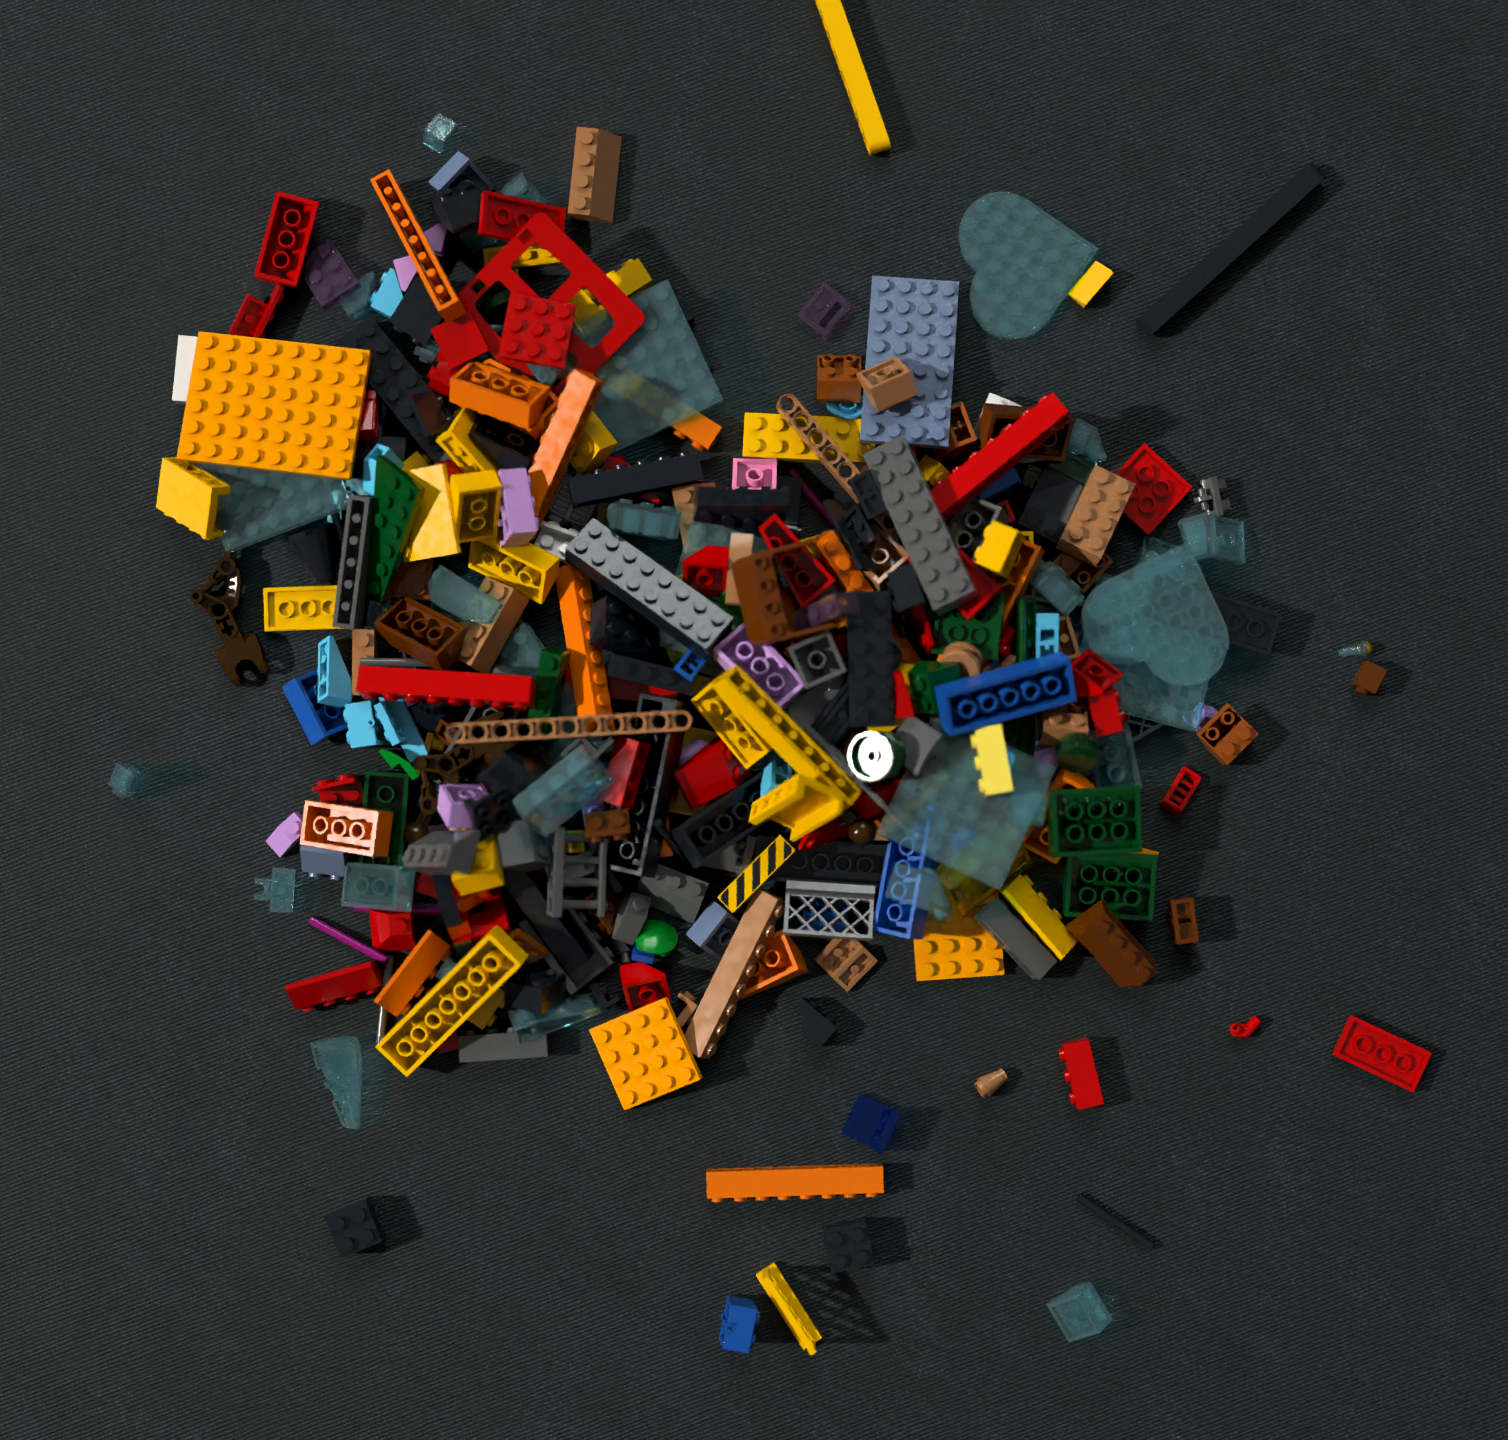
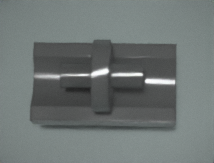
M1214 476L1200 481L1199 497L1194 498V503H1201L1202 511L1206 510L1207 519L1222 516L1225 512L1231 510L1230 501L1228 499L1221 500L1220 492L1226 491L1227 488L1225 479H1217Z

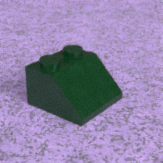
M919 661L907 672L915 712L939 713L934 686L962 679L959 662Z

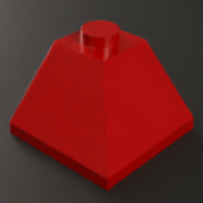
M707 545L683 559V582L701 595L721 596L726 590L730 547Z
M1087 649L1071 662L1076 698L1101 695L1124 676L1123 672L1090 649Z
M414 906L369 909L373 949L385 952L413 950L417 941Z
M643 962L620 966L622 987L629 1012L664 997H668L670 1004L673 1005L665 973Z

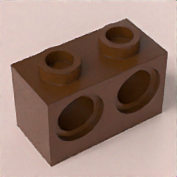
M1193 897L1167 899L1173 943L1199 942Z

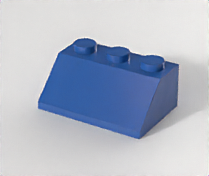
M318 669L298 676L282 687L311 746L348 729V724L343 716L345 706L339 709L317 703Z

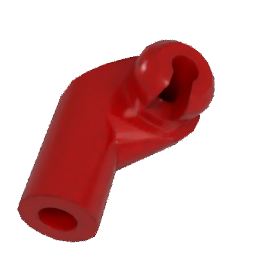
M1007 625L1001 638L999 656L1007 657L1010 654V646L1016 634V628L1011 625Z
M1253 1016L1247 1024H1231L1230 1033L1234 1037L1248 1038L1262 1022Z

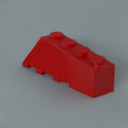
M775 513L758 527L769 549L800 542ZM806 547L773 555L802 610L835 581Z

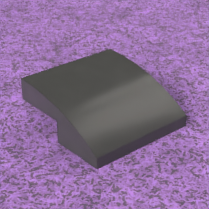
M916 716L906 718L895 733L905 748L906 758L904 767L916 775H923L930 756L937 754L944 738V734Z

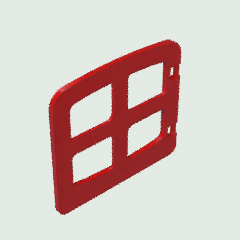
M537 213L472 281L461 290L458 298L465 311L471 309L490 348L489 352L502 365L529 377L533 381L550 386V390L559 398L561 393L565 391L569 374L559 384L553 385L527 363L499 359L498 353L501 337L485 321L475 306L479 298L496 281H500L511 293L540 298L512 269V264L532 244L538 243L571 271V276L548 299L569 303L582 288H588L615 320L614 328L593 348L589 347L572 330L568 350L579 361L574 369L585 370L593 375L643 324L645 315L545 213ZM529 230L534 236L524 245L519 239ZM481 280L485 286L476 294L472 288Z

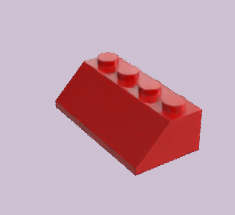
M276 191L254 276L259 281L283 287L298 286L319 202Z
M373 960L293 982L284 987L295 1010L302 1008V1011L306 1012L316 1009L315 1004L322 1002L324 1006L337 1003L336 999L344 997L345 1000L358 997V992L366 991V995L378 992V987L383 985V979L378 961Z

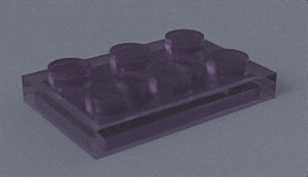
M331 239L306 254L301 274L324 311L361 288L358 280Z

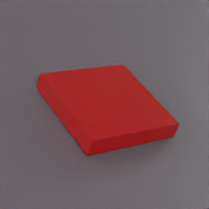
M471 309L448 324L443 322L430 329L450 369L490 350Z

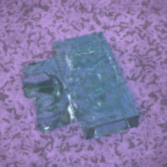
M273 867L272 878L256 877L254 882L262 884L264 892L253 895V899L270 900L269 912L293 913L296 869Z

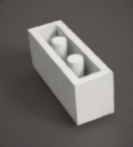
M178 335L172 401L177 404H186L197 337Z

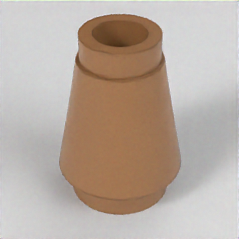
M999 1069L977 1078L978 1081L974 1085L983 1098L986 1096L990 1097L1008 1080V1077L1003 1069Z

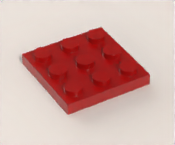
M510 292L498 358L565 370L576 304Z
M1145 443L1116 472V475L1135 483L1122 513L1146 536L1153 531L1192 488L1185 479Z

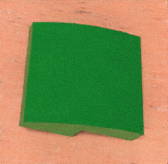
M387 749L378 751L392 769L399 770L403 767L413 781L422 780L421 772L414 767L413 762H409L403 755Z

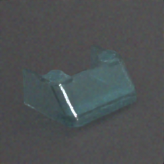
M896 862L885 897L927 910V919L946 925L949 924L952 908L939 876L935 875L936 871L926 867L920 870Z

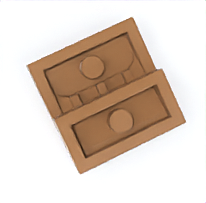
M833 939L814 958L847 992L878 961L858 940Z

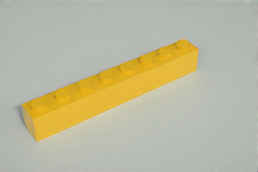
M737 664L725 671L712 685V688L797 773H801L845 794L843 801L844 809L850 807L862 793V790Z

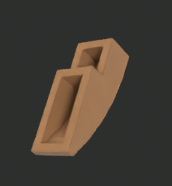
M731 533L725 604L740 605L732 566L736 560L753 554V534Z

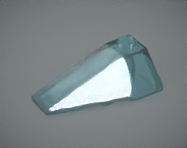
M593 993L567 995L564 1001L542 1015L509 1006L504 1007L519 1044L602 1013Z
M342 1035L311 1042L315 1065L318 1070L322 1069L327 1081L323 1083L326 1089L329 1088L334 1096L332 1103L342 1126L352 1129L360 1128L362 1055L358 1038Z

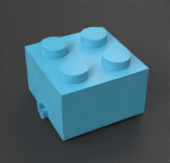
M370 700L345 704L343 716L348 724L346 737L351 748H368L390 744L384 735L385 729L382 723L375 716L374 705L380 703V701Z

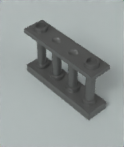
M550 826L549 854L551 864L548 865L547 915L562 917V911L565 909H594V915L605 917V911L608 908V901L605 898L607 845H609L610 839H604V843L596 844V856H566L564 845L567 842L591 841L586 840L585 834L567 833L564 827ZM566 865H595V878H565L563 876V867ZM565 887H594V900H564L562 898L563 889Z

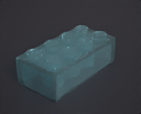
M581 744L513 799L512 802L522 819L546 837L583 806L587 805L599 793L607 789L614 782V779L605 765Z

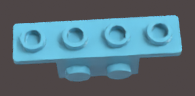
M379 697L380 703L374 705L375 716L385 729L384 735L387 741L391 742L392 746L400 743L409 762H413L418 756L428 755L429 751L404 699H397L396 702H391Z

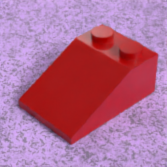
M717 736L672 772L690 809H694L736 788L752 775L750 769H746L720 736Z

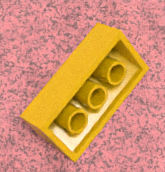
M498 527L497 538L471 541L469 568L516 589L527 598L541 605L544 603L558 576L560 557L530 542L526 546L501 548L500 541L504 540V531L500 527Z
M717 677L690 701L742 765L748 769L773 748L712 688V685L719 679Z
M1017 874L998 891L1032 931L1038 935L1039 939L1053 951V955L1060 960L1063 959L1078 942L1067 926L1065 927L1060 921L1063 918L1055 908L1051 910L1046 905L1048 902L1047 898L1040 891L1038 893L1032 888L1034 883L1026 874L1023 877L1021 874Z

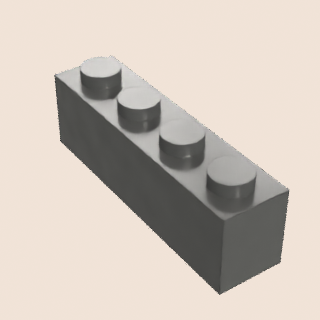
M990 898L973 916L974 919L1032 979L1040 980L1057 962L1053 957V951L1038 941L1039 937L1035 932L1026 929L1023 925L1024 921L1017 914L1013 915L1008 910L1010 907L1003 899Z
M530 1025L529 1029L520 1030V1026L507 1027V1031H498V1028H487L483 1033H477L476 1029L463 1030V1034L458 1036L459 1063L548 1057V1028H542V1025Z

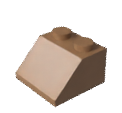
M896 356L856 373L870 404L877 411L888 410L892 405L906 402L918 394L911 371Z

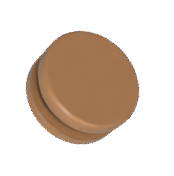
M955 642L945 648L940 662H959L963 679L980 674L983 667V656L973 645L965 642Z

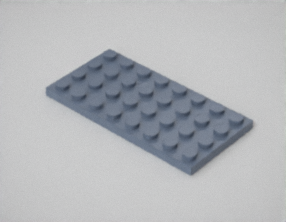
M872 276L865 369L896 356L911 371L918 394L906 402L892 405L888 410L877 411L870 404L863 391L860 443L882 445L903 435L911 447L948 449L959 282Z

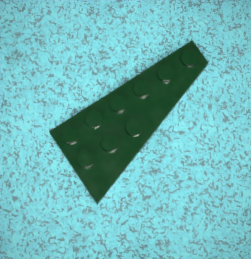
M384 455L376 456L367 592L380 603L388 601L426 490L425 487Z

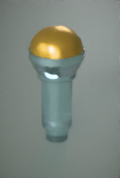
M1362 641L1357 646L1338 650V655L1343 657L1357 654L1368 656L1372 652V645L1368 641Z

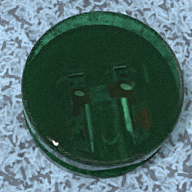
M1070 733L1063 736L1057 742V763L1062 769L1078 773L1088 771L1097 764L1099 758L1098 744L1092 736L1085 733Z

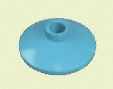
M861 395V403L826 402V408L836 417L845 419L861 417L863 395Z

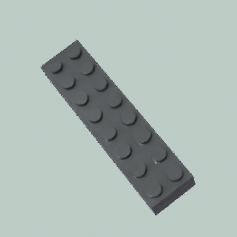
M900 435L863 454L933 610L941 616L979 597L980 595L908 440L903 435Z

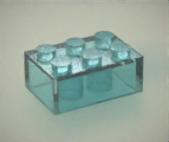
M628 499L614 500L613 503L606 505L604 526L614 533L662 541L678 539L681 512H675L674 507L662 506V508H653L654 504L645 502L634 505L632 504L633 501Z
M1122 723L1123 731L1099 737L1096 736L1094 728L1089 729L1087 736L1088 744L1085 746L1093 772L1090 775L1091 781L1095 787L1140 785V789H1143L1130 727L1126 723Z

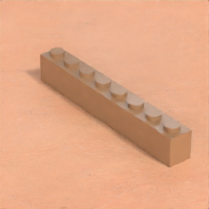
M761 888L755 890L684 1034L692 1054L699 1058L710 1059L716 1052L717 1043L727 1029L726 1024L735 1013L736 1004L745 993L746 984L756 970L755 965L764 954L765 945L774 934L778 919L784 914L785 900Z

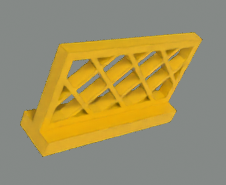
M773 1262L756 1273V1277L802 1349H807L809 1354L813 1355L817 1352L816 1342L822 1336L777 1265Z

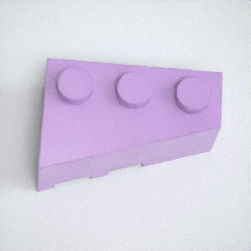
M526 468L501 469L497 473V477L502 485L500 503L502 519H499L498 523L499 527L503 526L504 540L500 541L501 548L526 546L539 529L538 518L534 516L535 500L530 494L531 478L527 475Z

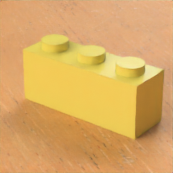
M998 724L975 729L973 731L974 735H970L972 748L977 750L978 757H974L976 771L980 770L982 778L978 779L980 793L984 792L985 798L1012 793L1014 790L1002 725Z

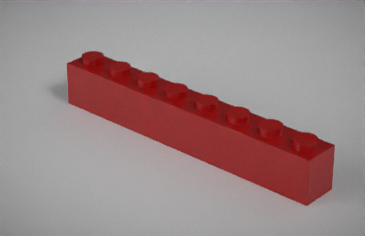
M1053 392L1050 395L1043 396L1035 407L1023 412L1019 420L1014 424L1007 425L1003 433L998 437L990 439L982 450L974 452L970 455L967 462L962 466L954 468L951 471V475L944 480L938 481L933 486L932 494L945 521L1073 419L1069 411Z
M359 665L356 692L366 700H376V697H382L384 700L396 702L397 699H405L409 703L427 700V703L439 705L440 702H448L452 706L470 703V706L482 708L484 704L491 705L492 708L505 709V706H513L515 710L525 711L527 707L534 708L537 681L532 676Z

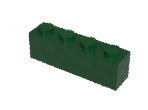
M552 647L541 650L535 679L537 686L534 708H529L527 719L558 717L571 652ZM546 722L541 726V732L544 735L552 733L553 726L551 723ZM526 724L524 736L530 733V726Z

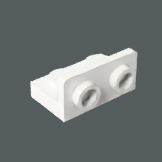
M542 520L540 524L541 530L534 545L560 557L561 562L569 564L565 561V548L578 535L579 531L572 528L567 530L554 521L546 522Z

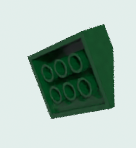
M1140 785L1051 790L1048 821L1049 855L1053 857L1142 852Z
M1121 853L1067 857L1061 912L1066 917H1078L1102 900L1118 919L1153 921L1157 855Z

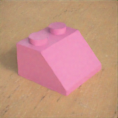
M733 458L732 490L739 488V486H748V490L761 489L762 486H771V489H776L777 459Z

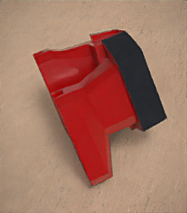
M432 875L438 905L458 954H467L496 924L506 934L512 932L506 902L500 886L461 896L452 882V875ZM483 902L482 911L470 912V909Z

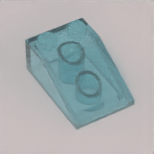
M345 862L341 906L411 912L415 871L402 866Z

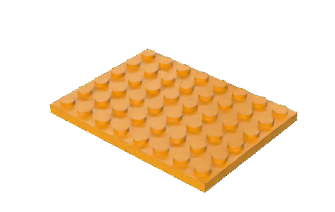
M199 331L176 459L186 462L351 481L372 352L363 349Z

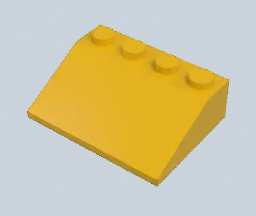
M446 464L404 471L426 488L403 554L404 563L461 553Z

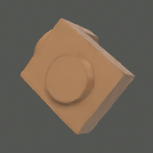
M680 991L677 995L687 1003L677 1017L681 1027L685 1023L687 1025L690 1024L695 1014L693 1011L698 1006L695 1002L697 998L688 991L685 993Z

